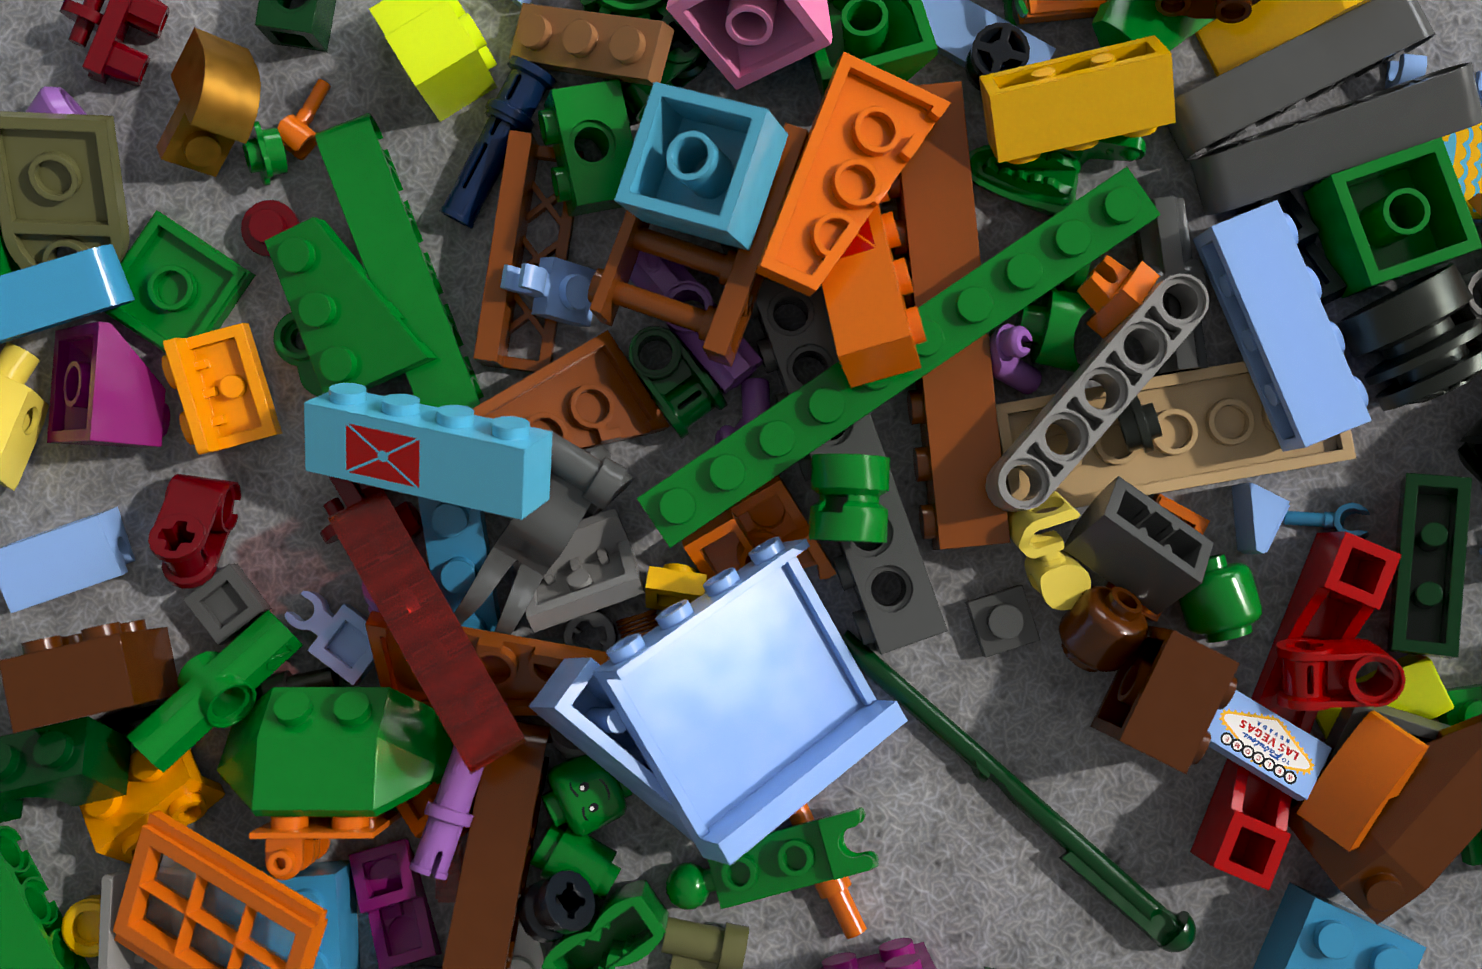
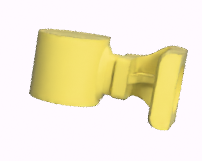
M1054 491L1039 507L1024 511H1008L1007 515L1010 538L1027 556L1024 566L1031 586L1041 594L1045 603L1051 608L1064 611L1071 610L1085 590L1091 589V578L1082 565L1063 550L1065 547L1063 538L1056 531L1052 530L1039 535L1035 534L1037 531L1078 519L1081 516L1058 492ZM1059 507L1054 511L1035 513L1045 508Z

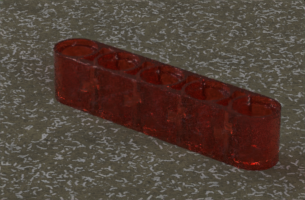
M381 489L329 516L330 524L470 774L524 744L526 740L384 490Z

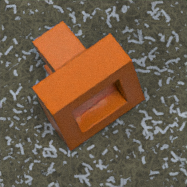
M1106 255L1089 273L1090 277L1077 290L1080 296L1094 310L1086 324L1104 339L1142 304L1160 275L1144 261H1141L1131 271L1109 255Z

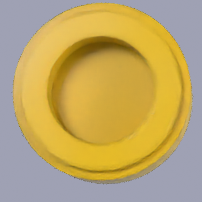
M91 895L76 902L67 910L63 917L61 925L63 940L67 947L77 955L83 957H97L99 955L101 895Z

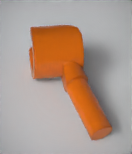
M322 79L317 80L297 114L284 117L277 127L284 148L299 160H304L317 145L316 133L308 126L314 120L317 110L331 88L330 84Z

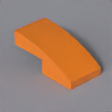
M1375 710L1370 711L1320 775L1308 799L1303 801L1297 814L1348 852L1358 848L1387 801L1400 794L1429 746Z

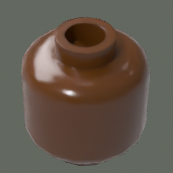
M1091 586V589L1085 590L1073 608L1064 614L1059 624L1058 630L1062 641L1061 646L1067 658L1077 667L1088 672H1115L1122 667L1146 640L1148 635V623L1141 612L1143 607L1139 599L1122 587H1114L1112 589L1106 586Z

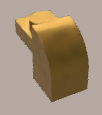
M194 27L170 75L180 101L156 148L161 160L216 177L235 141L246 144L252 132L260 102V74L249 49Z

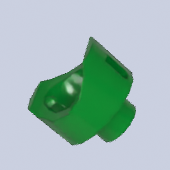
M1053 288L1044 295L1041 305L1031 303L1018 312L1015 326L1025 327L1032 336V341L1026 342L1032 344V364L1051 366L1069 372H1075L1079 368L1080 364L1077 362L1074 351L1075 331L1081 317L1090 308L1089 304L1079 293Z

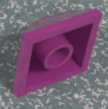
M98 321L55 330L47 443L134 448L162 447V437L166 435L170 425V409L165 403L166 389L112 323Z

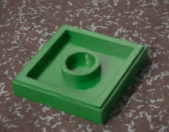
M156 210L120 263L135 301L104 312L165 352L163 345L165 340L188 338L220 329L256 275Z

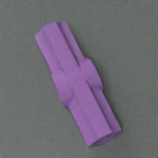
M642 251L639 252L630 277V281L635 286L681 302L697 301L705 307V310L710 305L717 307L708 289L697 282L683 265ZM665 322L669 330L684 344L724 394L737 388L742 381L748 379L763 364V360L744 337H742L732 367L711 361L702 348L705 341L699 339L698 332Z

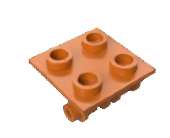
M386 811L377 817L271 816V821L249 832V839H265V865L267 871L278 880H288L324 856L329 850L331 839H373L402 816L399 811Z

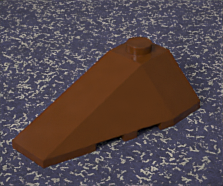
M1482 714L1439 730L1436 740L1425 743L1429 748L1400 794L1387 801L1360 846L1348 852L1299 816L1297 811L1304 800H1291L1288 826L1336 887L1377 925L1426 891L1482 829Z

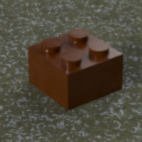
M145 619L121 624L120 622H114L82 629L80 634L61 637V635L25 642L21 644L23 655L0 660V672L13 733L170 697L179 689L167 627L147 629Z
M1148 625L1146 640L1128 661L1117 670L1090 727L1187 774L1191 764H1197L1209 747L1211 734L1208 732V728L1217 710L1224 709L1236 691L1237 678L1234 675L1240 663L1175 630Z

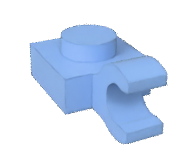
M557 257L540 258L539 266L522 263L521 268L508 264L504 265L500 288L534 297L532 315L572 326H591L593 313L590 311L592 303L588 301V290L592 277L596 272L595 269Z

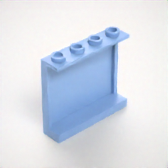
M774 537L759 544L748 553L752 560L738 571L732 567L708 579L703 584L706 593L692 603H689L688 600H682L663 610L655 618L659 624L656 628L643 637L639 633H635L614 644L606 652L610 659L593 671L703 858L728 865L734 863L908 721L897 701L877 700L796 557L810 547L807 539L782 542L780 537Z

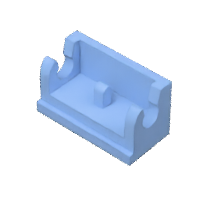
M118 506L0 547V590L10 613L127 573L126 564L134 562L135 558Z

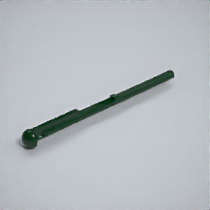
M847 630L841 636L859 669L964 760L981 782H986L988 778L993 781L1019 810L1066 850L1059 859L1153 940L1158 947L1175 953L1184 951L1191 946L1196 936V925L1187 911H1181L1174 916L870 648L863 645L862 641Z

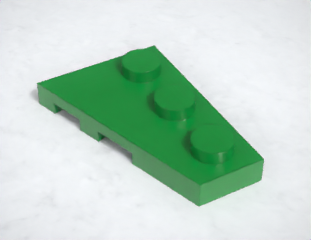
M312 217L265 240L266 247L323 394L329 391L331 385L338 383H356L365 386L366 390L437 359L424 342H419L404 324L403 320L405 318L394 304L386 301L366 277L368 272L325 220Z

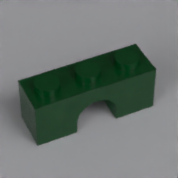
M89 716L0 736V823L21 818L24 798L55 799L74 807L127 795L131 742L127 736Z

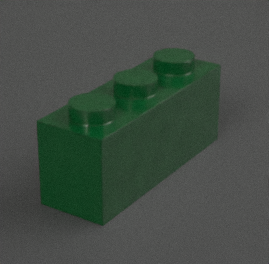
M1406 473L1401 481L1395 552L1402 555L1393 575L1387 652L1446 659L1458 658L1472 488L1471 477Z

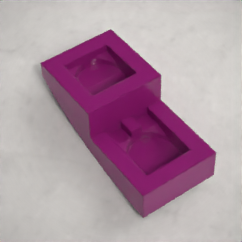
M404 838L348 855L360 914L368 913L379 969H395L441 955L439 939L420 873L409 869L410 863L413 862L414 854L408 839Z

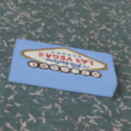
M1237 690L1229 704L1224 709L1217 710L1208 728V732L1211 734L1210 748L1297 801L1308 799L1332 749L1322 741Z

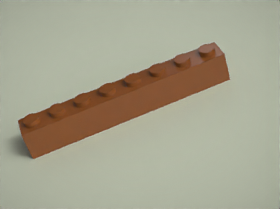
M962 81L916 85L951 102V104L935 123L921 146L888 190L889 199H897L899 220H895L902 244V246L892 248L893 255L902 254V257L905 258L914 293L903 296L906 309L914 306L920 307L981 265ZM987 333L916 381V390H909L907 393L910 424H920L922 447L913 449L914 473L917 482L926 481L928 504L919 505L920 530L923 539H932L933 550L1010 543L1007 511L1001 510L991 502L985 488L988 473L1001 458L989 335Z

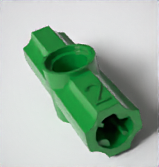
M266 610L220 653L217 651H206L190 659L178 675L177 686L179 689L131 731L127 738L138 751L164 773L213 727L227 728L244 719L253 709L256 702L255 689L299 650L303 644L269 610Z

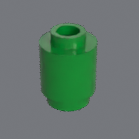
M554 824L550 827L530 862L531 865L542 871L539 877L544 880L559 871L571 870L579 873L588 881L593 894L603 900L621 870L619 866L612 863L617 851L589 835L577 836L569 827L567 829L562 826L556 828Z

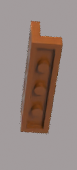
M509 130L473 359L483 366L534 373L552 363L558 322L545 318L543 328L536 319V315L531 314L532 308L529 309L518 293L500 288L503 267L508 264L521 268L524 247L527 248L533 257L527 262L528 264L538 266L540 258L550 257L554 253L555 257L568 261L575 216H568L566 202L564 201L560 217L553 205L558 203L555 194L546 198L536 185L535 177L538 160L556 162L553 147L538 145L533 134ZM576 151L584 159L583 151ZM534 191L541 203L530 210ZM548 210L560 226L558 240L538 254L526 238L527 228L531 221ZM517 302L524 314L513 321L515 304ZM528 321H531L542 336L539 361L507 356L511 334Z

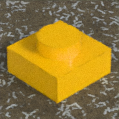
M668 563L663 565L662 568L649 566L645 586L646 608L665 610L682 600H688L689 603H692L706 593L703 584L707 581V574L697 573L694 568L679 563Z

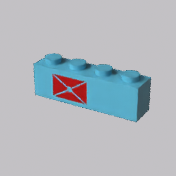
M356 383L331 385L328 392L304 402L305 471L519 520L524 519L550 498L553 431L530 427V422L527 419L515 416H503L495 419L474 415L472 408L463 405H445L441 407L420 404L418 397L409 394L381 396L366 393V387Z

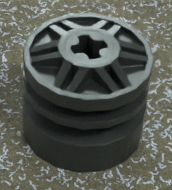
M1455 264L1447 265L1410 282L1335 323L1340 329L1352 357L1365 356L1380 350L1383 353L1385 360L1364 376L1369 386L1394 377L1397 378L1398 382L1375 396L1383 411L1396 409L1407 404H1419L1437 398L1469 382L1482 370V342L1468 348L1465 344L1482 333V318L1454 325L1450 317L1474 298Z

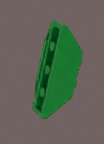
M273 687L255 702L253 709L244 719L231 726L217 771L220 777L231 787L255 816L377 817L415 797L435 782L437 785L441 783L461 724L459 720L391 687Z

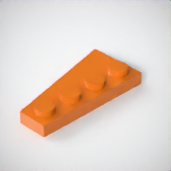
M843 52L836 63L755 273L809 297L816 292L860 231L861 226L883 199L894 180L916 153L927 134L941 118L951 102Z

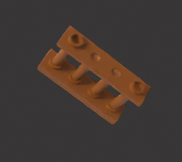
M785 123L783 127L788 133V138L750 251L739 248L738 252L729 250L726 255L648 229L650 223L641 221L626 210L605 269L598 268L590 282L588 290V301L592 303L590 311L601 323L609 326L613 325L619 306L698 332L699 339L705 341L702 348L709 360L732 367L764 280V276L755 273V269L807 140L808 130ZM642 251L719 277V284L725 287L718 306L710 305L705 310L628 284L639 252Z

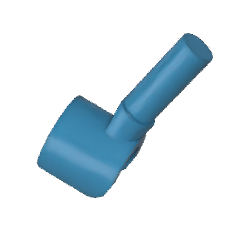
M1353 502L1342 505L1336 512L1287 511L1284 517V525L1337 529L1338 532L1346 531L1366 539L1370 535L1368 531L1344 529V520L1351 514L1370 515V513L1362 505Z

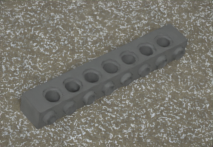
M721 243L724 254L727 255L729 250L738 252L739 248ZM764 277L749 320L758 317L765 338L756 341L766 373L777 370L784 392L775 395L776 402L778 403L805 385L800 383L793 373V365L799 359L805 357L815 358L823 365L824 370H827L839 362L822 284L809 297ZM787 304L798 306L805 314L806 323L794 331L782 329L777 325L773 316L779 307ZM870 413L844 430L841 437L829 440L798 462L805 482L811 480L813 454H864L886 457ZM891 470L889 491L879 498V503L888 509L887 543H879L874 549L865 551L857 547L854 542L837 541L842 555L833 558L843 590L854 587L861 610L852 612V616L862 644L867 645L873 642L876 651L881 655L948 631ZM889 571L898 577L901 584V592L893 603L881 605L873 598L871 585L878 574Z

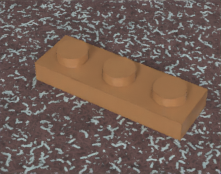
M523 3L509 59L514 55L524 58L546 70L610 80L620 79L622 82L653 86L654 82L661 83L675 29L665 22Z

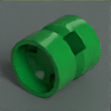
M834 453L812 455L811 489L819 494V501L810 506L809 540L887 543L888 509L879 503V498L889 491V457Z

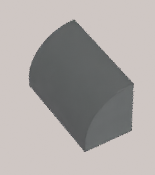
M1118 476L1101 491L1085 510L1071 531L1063 550L1116 587H1122L1133 593L1143 606L1158 615L1202 584L1214 542Z

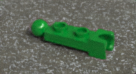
M857 807L772 831L731 865L708 859L710 868L703 869L701 866L691 862L681 863L675 866L668 875L666 894L677 907L684 910H693L702 906L708 899L709 894L716 891L720 908L725 909L872 870L879 864L878 855L874 851L853 852L847 848L844 842L845 831L848 828L857 826L865 819V810L862 807Z

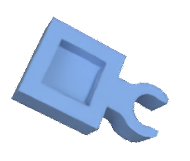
M302 591L301 595L310 600L314 605L312 617L305 621L295 612L287 611L284 614L285 619L297 629L311 630L318 636L307 651L351 685H359L375 665L365 626L368 618L350 604H343L337 613L333 614L327 600L322 595L314 591Z

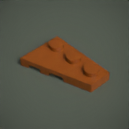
M608 330L472 408L474 415L491 419L503 416L527 419L530 422V427L553 431L581 449L654 434L670 427Z

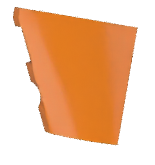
M780 475L682 540L683 548L699 572L707 574V580L732 567L738 571L752 561L748 553L753 548L774 537H780L782 542L807 539L810 547L796 556L803 569L817 565L820 580L829 579L837 574L819 541L809 540V524Z

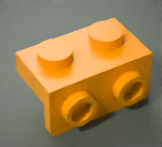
M239 323L188 338H172L163 341L166 355L162 357V369L168 384L173 389L178 390L184 410L179 415L181 430L186 441L190 445H195L199 455L283 434L249 323Z
M191 749L164 773L137 750L130 755L127 795L79 805L96 853L131 864L142 825L147 824L151 812L160 810L187 826L203 817L211 806L225 796V792L220 783L201 775Z

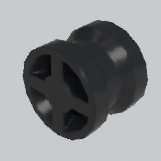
M997 22L982 29L977 34L966 57L965 72L969 82L977 90L981 91L979 76L1025 66L1030 54L1027 37L1019 28L1009 23ZM987 57H989V60L992 62V66H990V64L988 63Z
M571 870L559 871L546 880L530 885L523 891L518 904L519 921L524 931L533 940L541 943L554 942L566 934L582 930L589 925L595 911L594 894L588 881L579 873ZM556 897L558 898L561 904L556 903Z

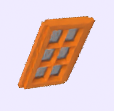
M157 810L151 812L147 824L142 825L112 932L116 934L115 941L159 969H313L328 919L326 918V909L172 817Z

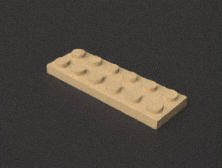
M1244 361L1152 377L1137 396L1141 406L1153 403L1160 423L1162 437L1152 439L1154 451L1145 454L1142 448L1128 452L1117 418L1055 491L1071 506L1077 508L1090 505L1101 491L1118 476L1145 495L1357 458L1351 429L1306 448L1282 452ZM1102 386L1085 389V397L1089 404L1096 409H1102L1106 403L1105 389ZM1055 394L996 404L1001 457ZM1050 424L1045 435L1047 446L1054 453L1062 455L1068 447L1067 433L1057 424ZM1018 468L1011 469L1006 477L1007 491L1012 497L1017 500H1023L1030 491L1029 477ZM1059 507L1045 508L1035 513H1046L1054 511Z

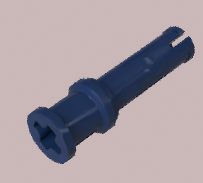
M512 55L507 63L511 70L496 99L490 98L485 106L487 109L485 114L489 118L468 156L450 194L439 210L445 216L470 229L474 227V222L504 166L509 130L530 133L535 125L531 118L545 91L554 89L557 83L556 79L544 69L519 56Z

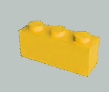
M1155 35L979 76L987 140L998 163L1007 161L1011 164H1025L1038 159L1041 153L1063 148L1069 151L1086 150L1096 146L1099 140L1120 135L1130 138L1143 137L1154 133L1159 126L1176 123L1172 53Z

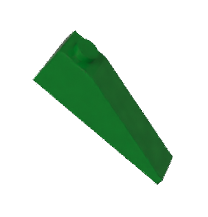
M827 0L833 36L832 44L809 56L819 92L823 99L836 63L843 52L908 81L938 55V48L922 0Z

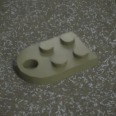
M0 111V226L6 248L21 269L57 259V248L61 246L70 247L80 252L94 247L113 244L120 263L127 254L130 235L114 116Z

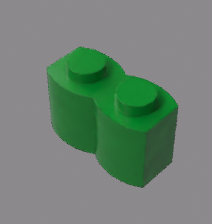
M647 880L628 883L608 897L599 913H594L589 925L578 932L566 934L561 939L554 941L541 967L542 969H615V967L635 963L647 956L659 944L666 931L669 912Z

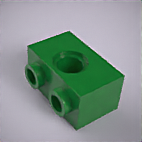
M620 79L551 89L545 101L544 109L538 111V122L544 145L553 144L557 167L551 168V180L557 202H566L569 217L622 208L614 200L634 142ZM582 138L592 140L600 148L601 160L589 162L582 159L575 150L574 142Z

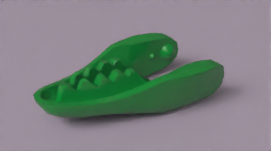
M1120 135L1099 140L1096 146L1086 150L1069 151L1063 148L1041 153L1038 159L1025 164H1011L1007 161L998 163L991 147L984 145L969 152L972 182L1007 200L1053 217L1076 201L1078 175L1086 161L1089 159L1127 162L1139 160L1145 156L1146 143L1142 137L1130 138Z

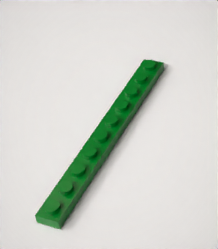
M1126 166L918 307L927 339L926 342L916 344L921 364L920 369L851 388L839 361L639 496L637 500L668 546L672 548L1161 215Z

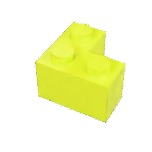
M383 0L369 8L385 34L384 37L410 79L440 122L497 88L489 72L497 63L486 46L487 43L470 14L468 12L465 13L458 0Z

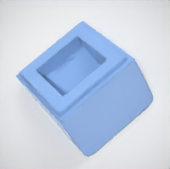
M1250 482L1232 485L1237 550L1244 554L1267 553L1290 507L1288 505L1290 501Z

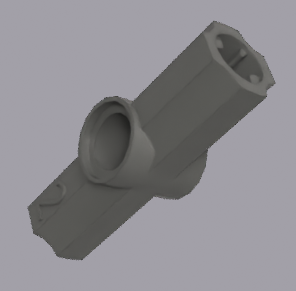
M1167 196L1151 199L1161 215L1134 233L1138 264L1144 261L1160 275L1155 284L1169 276L1182 273L1194 276L1206 287V278L1202 264L1197 258L1192 257L1184 198ZM1164 293L1162 303L1165 311L1173 318L1179 319L1182 310L1180 302L1172 294ZM1202 320L1154 376L1208 368Z

